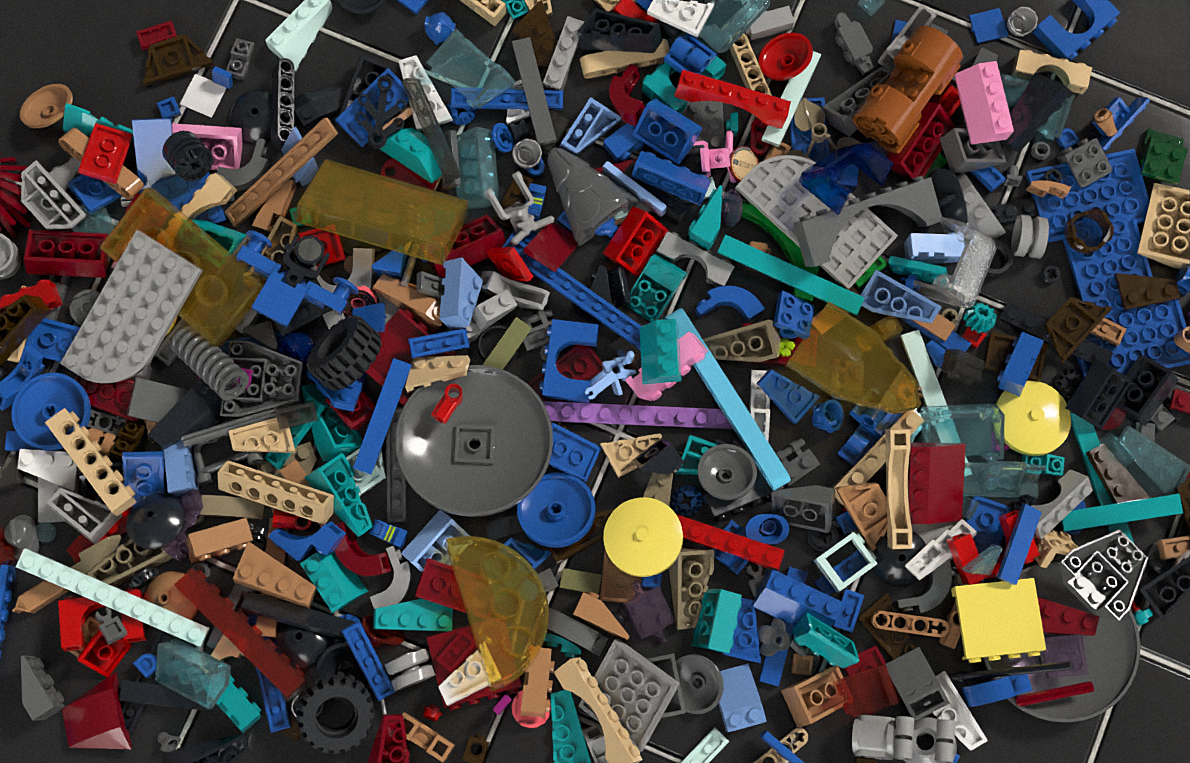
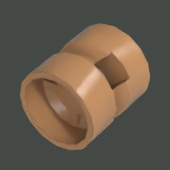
M90 428L88 430L91 434L89 439L92 442L95 440L102 448L100 453L103 457L106 455L109 459H112V457H109V450L118 439V435L108 432L104 434L102 430Z

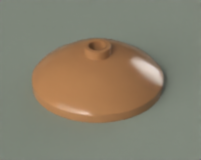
M51 84L38 89L25 100L21 107L20 118L22 122L30 128H45L55 124L64 117L66 103L72 104V92L63 84Z
M170 571L157 576L149 584L143 599L192 620L199 608L200 593L191 577L181 572Z

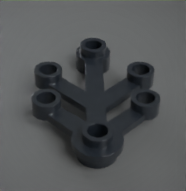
M387 75L380 76L377 80V86L380 90L377 110L369 101L368 95L360 94L358 96V104L365 107L375 120V129L367 121L365 113L358 112L355 116L356 123L362 125L369 134V145L376 149L385 146L387 137L390 134L404 128V120L402 118L394 119L393 124L382 130L383 123L398 112H404L407 108V103L400 99L385 112L387 93L392 88V79ZM387 82L388 87L384 88L381 84ZM364 97L367 99V102L362 103L360 99ZM403 103L405 107L400 109L397 105ZM358 116H363L365 119L359 121L357 118ZM400 121L402 126L397 127L395 123ZM380 137L381 141L375 142L374 138Z

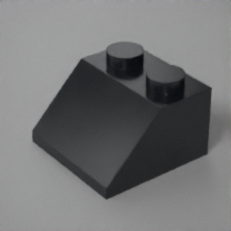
M663 437L631 460L644 472L661 474L676 473L681 469V465L685 463L673 445Z

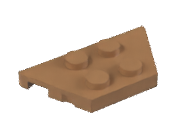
M876 482L836 487L835 490L869 550L874 551L877 541L887 531V498Z

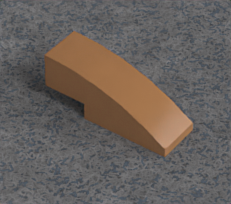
M289 180L264 203L252 224L255 231L269 235L276 218L278 219L279 216L285 218L297 187L293 180Z

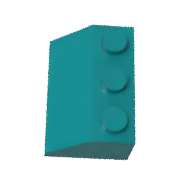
M676 318L656 320L640 327L642 384L682 381L679 326Z
M335 551L328 555L316 552L300 563L334 614H337L368 592L358 575L341 563Z
M707 589V593H704L702 599V609L694 629L692 647L729 654L733 646L732 638L737 627V615L741 608L742 595L722 589Z
M807 612L792 629L796 643L801 646H807L815 655L823 656L833 666L837 665L843 669L859 661L856 647L852 640Z

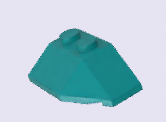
M414 128L393 132L387 137L385 146L379 148L431 184L444 174L442 146Z

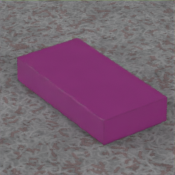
M504 695L493 708V711L500 715L512 699L508 695Z

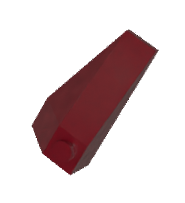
M402 714L382 716L367 763H409L410 755L406 745L407 736Z

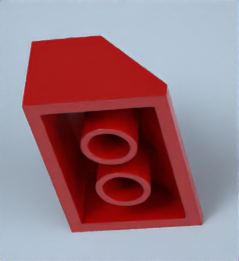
M633 206L603 254L615 264L624 267L625 270L639 278L669 230L647 211Z

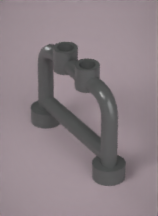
M223 436L194 444L193 456L198 471V476L195 477L197 486L201 487L211 484L213 481L210 473L220 470L227 460L237 463L247 458L249 465L262 463L264 461L262 452L243 451L205 467L201 455V447L207 443H214Z

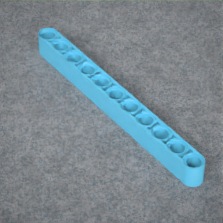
M680 308L664 317L665 319L676 318L679 326V339L686 333L691 332L697 336L708 350L705 358L701 362L693 364L771 489L775 491L790 482L791 479L786 469L685 311Z

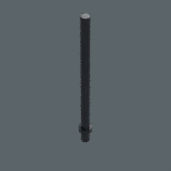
M1070 661L972 672L962 670L958 673L948 674L951 682L959 681L963 683L973 679L1073 670L1074 665Z

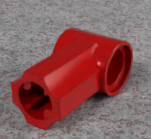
M457 384L448 385L445 389V394L431 416L438 422L446 424L457 406L463 401L462 388ZM452 392L459 394L456 398L449 397Z
M274 510L272 527L306 530L311 526L312 521L308 519L307 526L300 527L297 524V519L300 516Z

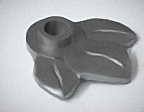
M774 618L771 626L763 625L757 630L758 638L763 642L759 649L762 655L773 656L778 650L784 651L791 645V638L786 632L785 623L781 619Z

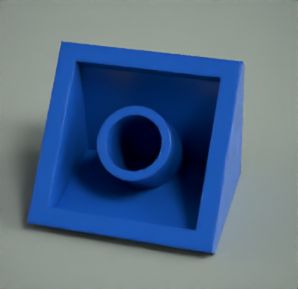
M401 244L371 265L377 278H380L382 274H386L402 280L408 260L405 246Z

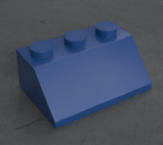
M654 99L647 103L632 135L670 160L680 164L695 144L702 127L658 99Z

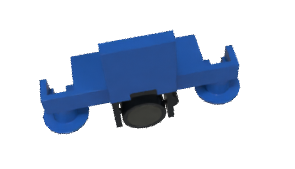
M252 230L246 232L250 240L246 246L243 245L236 256L237 261L241 262L242 260L253 266L255 273L268 279L252 305V309L285 327H288L304 298L322 309L326 305L337 311V315L341 316L347 306V300L351 293H359L358 288L353 283L340 277L333 279V282L337 285L333 293L311 281L306 285L304 278L310 280L317 279L330 258L329 253L326 252L324 255L322 241L314 236H305L299 240V237L295 235L291 244L285 245L283 264L290 270L284 271L281 274L278 273L281 265L261 255L265 247H272V243L259 232ZM295 248V257L298 263L308 268L319 265L317 270L310 271L295 264L292 261L294 259L293 249ZM295 278H296V280H297L296 282H291V281H290L291 279H295Z

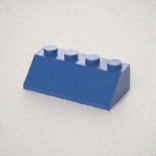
M641 151L631 175L632 178L701 206L711 183V180L703 174H695L686 167H678L670 160H662L651 152Z
M772 569L766 571L752 607L793 626L807 612L829 627H832L843 602Z

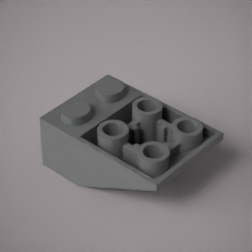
M920 647L884 664L914 721L950 704Z
M23 655L21 656L22 704L32 720H46L65 707L63 704L64 698L59 691L56 692L54 689V681L49 674L46 675L43 668L45 666L39 657L36 658V656Z

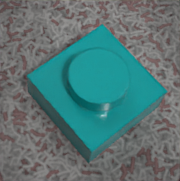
M730 113L729 119H726L725 128L733 132V137H736L738 133V113Z

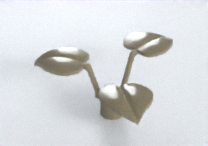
M806 98L800 101L795 111L794 122L800 131L806 132L811 129L812 140L805 155L800 150H792L786 155L810 159L808 156L814 143H822L827 139L832 148L837 150L835 159L839 164H858L868 156L867 148L861 142L851 137L840 138L837 146H835L830 135L827 134V128L824 125L825 112L823 109Z

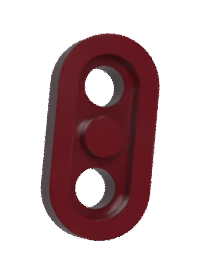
M759 118L755 119L750 127V148L757 156H762L769 149V144L762 141L768 125L764 124ZM761 127L763 131L759 132L756 128ZM756 145H761L762 149H757Z

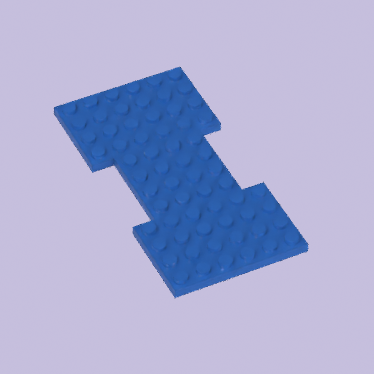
M1135 149L1106 154L1112 167V172L1085 187L1078 185L1068 163L1027 171L1025 174L1028 185L1032 181H1043V176L1048 170L1057 169L1062 175L1060 183L1071 187L1064 199L1047 193L1043 198L1031 193V196L1034 198L1038 213L1037 217L1048 219L1049 233L1047 243L1059 240L1064 242L1079 299L1081 301L1093 302L1094 305L1111 307V311L1105 318L1126 328L1125 334L1117 347L1092 334H1089L1086 338L1113 352L1108 366L1125 376L1140 354L1169 369L1189 365L1190 354L1177 346L1174 341L1175 334L1186 328L1179 299L1124 311L1116 285L1115 273L1153 277L1147 257L1137 254L1141 239L1138 224L1145 222L1150 200L1143 176L1140 174L1141 170ZM1051 174L1048 179L1054 182L1056 177H1053L1054 175ZM1091 209L1104 211L1114 226L1112 239L1106 242L1098 251L1091 254L1078 253L1073 250L1064 236V227L1067 221L1076 214ZM1090 218L1075 220L1074 225L1077 237L1082 239L1089 247L1099 245L1102 240V230L1099 224ZM1077 358L1081 375L1084 379L1091 364Z

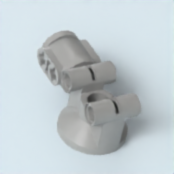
M857 715L852 732L853 753L855 757L880 760H892L895 758L904 760L906 763H953L957 751L955 721L938 720L935 718H920L914 721V718L897 716L895 722V718ZM925 734L932 735L934 738L933 747L929 750H921L917 746L920 736Z

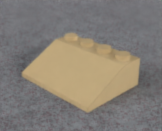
M1154 183L1137 254L1180 270L1190 267V190Z

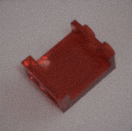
M886 664L837 679L839 684H836L839 695H843L845 701L843 708L846 715H849L850 718L899 703Z

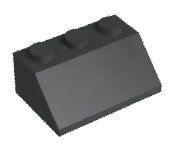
M674 653L647 659L680 683ZM680 685L661 718L686 713Z

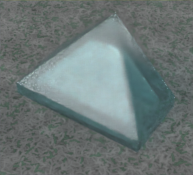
M1112 429L1099 439L1100 445L1104 443L1125 468L1137 459Z
M992 544L962 569L964 572L972 574L991 575L1001 554V546Z

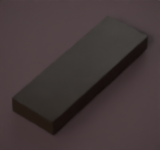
M522 175L523 181L529 190L530 183L533 184L534 180ZM514 178L500 204L503 210L516 202L523 203L525 200ZM496 212L493 221L497 225L510 230L512 226L510 219H500Z

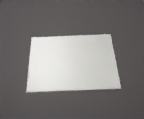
M195 74L180 104L212 118L226 88L214 83L212 80Z

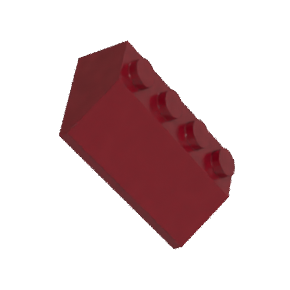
M927 102L921 111L922 117L918 122L920 125L899 154L889 152L884 159L893 172L909 182H912L914 177L925 176L943 149L940 139L956 128L950 117L938 103Z
M487 214L421 243L420 247L436 276L445 278L446 268L443 267L444 261L463 258L471 266L488 258L489 256L486 252L490 248H502L506 241L503 230Z
M29 230L24 256L26 273L106 278L108 234Z

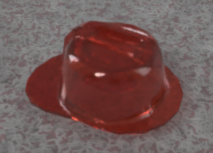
M366 615L363 617L362 626L373 647H380L384 643L400 645L404 642L405 636L402 630L373 629L374 616Z

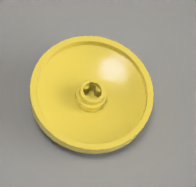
M1027 381L1020 396L1007 391L1000 395L994 407L993 419L996 431L1007 446L1024 455L1041 456L1054 451L1066 440L1071 427L1070 411L1065 409L1067 406L1066 401L1054 388L1042 382Z
M634 498L622 503L611 513L604 528L603 540L606 552L617 568L633 576L649 577L665 571L675 562L682 548L683 531L677 515L665 503L653 498Z

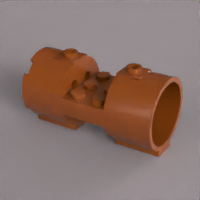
M924 25L916 27L895 56L894 64L896 68L891 72L887 81L883 85L876 84L854 114L852 120L856 128L866 138L869 139L871 137L879 142L878 145L886 151L899 154L920 125L918 122L922 117L921 111L933 94L941 95L960 68L963 54L959 46L949 36L935 28Z

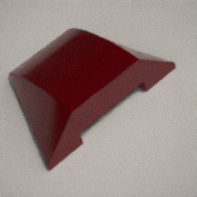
M116 672L62 708L69 748L132 750L129 731L125 728L121 703L119 701L118 692H120V686Z

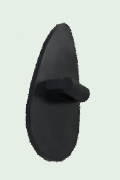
M940 168L933 170L927 178L931 177L942 218L952 228L962 232L967 227V208L959 180L948 169Z

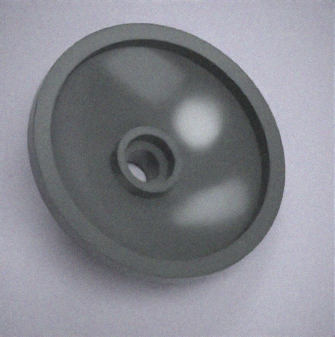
M721 444L708 449L702 455L697 473L700 484L710 495L723 500H734L743 497L752 489L756 481L757 469L753 458L744 449L731 444ZM727 475L729 479H724L722 476Z
M696 654L685 655L676 660L686 712L703 714L715 708L724 692V681L718 667L708 658ZM698 678L702 680V684L698 682Z

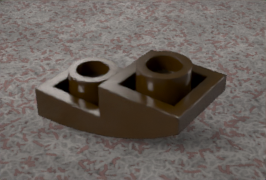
M127 420L118 432V439L109 450V457L122 461V452H134L144 433L145 425Z

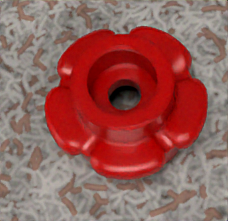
M429 704L428 707H424L423 716L429 720L438 721L442 713L439 712V707Z

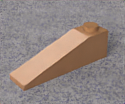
M382 274L372 287L373 290L402 311L406 308L414 315L413 319L423 323L434 334L443 322L439 319L441 299L417 292V285L409 283L408 286H402L400 279Z

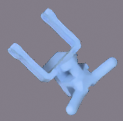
M619 349L617 351L619 357L611 361L602 362L603 371L589 380L592 386L584 391L585 394H588L589 391L592 392L588 399L595 398L598 393L610 384L614 394H623L618 379L625 381L629 376L632 377V375L637 374L635 369H624L623 365L632 363L634 358L633 351H628L626 354L624 350ZM616 367L617 372H613L612 368Z

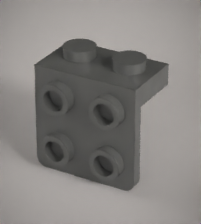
M1087 138L1077 142V147L1073 149L1068 147L1061 151L1062 155L1057 157L1059 164L1068 163L1080 187H1085L1112 172V167L1097 138L1091 140Z

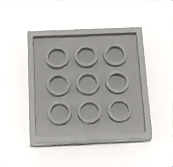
M614 639L594 678L598 683L600 691L607 697L611 709L617 713L622 727L628 731L633 745L642 752L680 683L620 639ZM582 699L578 706L599 722L595 712Z

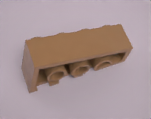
M248 541L234 574V582L310 609L316 593V586Z

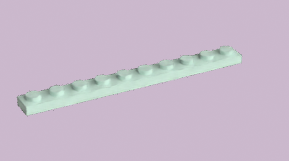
M24 548L16 565L21 570L199 647H202L210 629L207 626Z

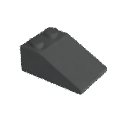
M954 128L940 139L949 169L953 173H965L1006 163L1000 141L971 145L967 129Z
M813 485L772 491V514L782 516L790 526L829 533L835 514V489Z

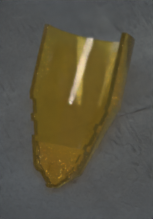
M829 301L812 325L810 337L802 340L786 364L787 368L834 399L893 415L916 410L921 406L917 380L904 364L900 363L894 356L893 351L881 340V336Z

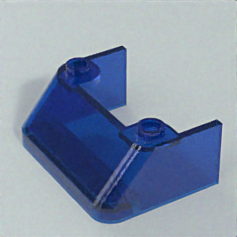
M860 143L839 148L804 170L801 173L799 182L805 189L839 215L850 195V191L838 182L843 169L853 163L882 186L894 163L871 144Z

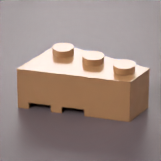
M247 518L188 534L185 545L190 562L193 564L208 560L217 555H226L234 549L243 550L246 548L248 541L252 543L253 538Z
M529 646L527 648L521 716L545 718V712L550 710V700H547V692L551 693L552 680H549V673L554 672L555 662L551 661L552 649Z

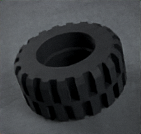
M355 315L347 316L331 326L321 339L316 342L315 347L312 348L311 354L308 356V370L329 390L337 391L344 389L348 385L353 384L356 379H359L370 368V365L374 363L382 345L381 337L361 317Z
M328 672L325 673L326 677L321 678L320 675L315 677V682L312 684L308 682L305 686L306 690L301 691L299 702L296 703V719L300 733H302L306 742H310L311 747L314 749L321 748L323 753H328L329 750H332L333 754H339V750L345 749V752L351 751V746L355 745L358 747L362 744L360 740L362 738L366 739L369 736L368 730L372 729L374 725L375 710L370 693L360 680H355V677L350 674L344 676L343 672H337L336 675ZM333 697L346 698L354 706L352 718L345 725L338 728L324 727L319 724L316 718L319 706L327 699Z

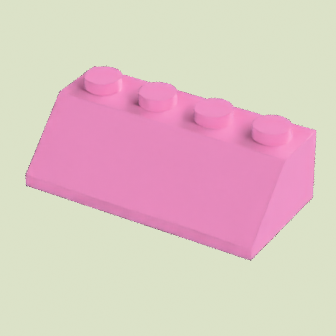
M997 61L979 63L956 73L954 77L971 145L1007 140L1014 129Z
M172 123L173 134L182 130L190 131L196 134L209 149L213 156V164L210 170H218V166L228 169H240L243 146L242 128Z

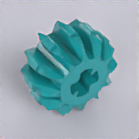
M982 301L979 303L973 302L964 311L963 320L966 322L965 326L970 327L971 331L976 330L978 334L981 332L986 333L994 327L997 315L994 313V309L988 307L989 304L984 305Z

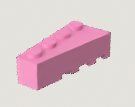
M691 332L686 333L679 339L682 376L691 370L690 367L693 364L701 362L708 352L697 336ZM642 367L639 369L640 373L636 377L632 378L629 376L625 379L638 398L649 401L657 400L661 397L662 391L676 383L643 385Z

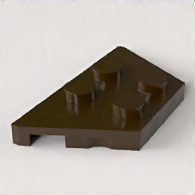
M541 0L513 28L517 40L530 37L537 66L549 68L557 41Z
M184 34L149 45V58L146 61L145 78H143V84L148 86L214 64Z
M1070 297L1045 324V328L1063 363L1111 311V307L1094 305L1093 302L1081 301L1080 299Z

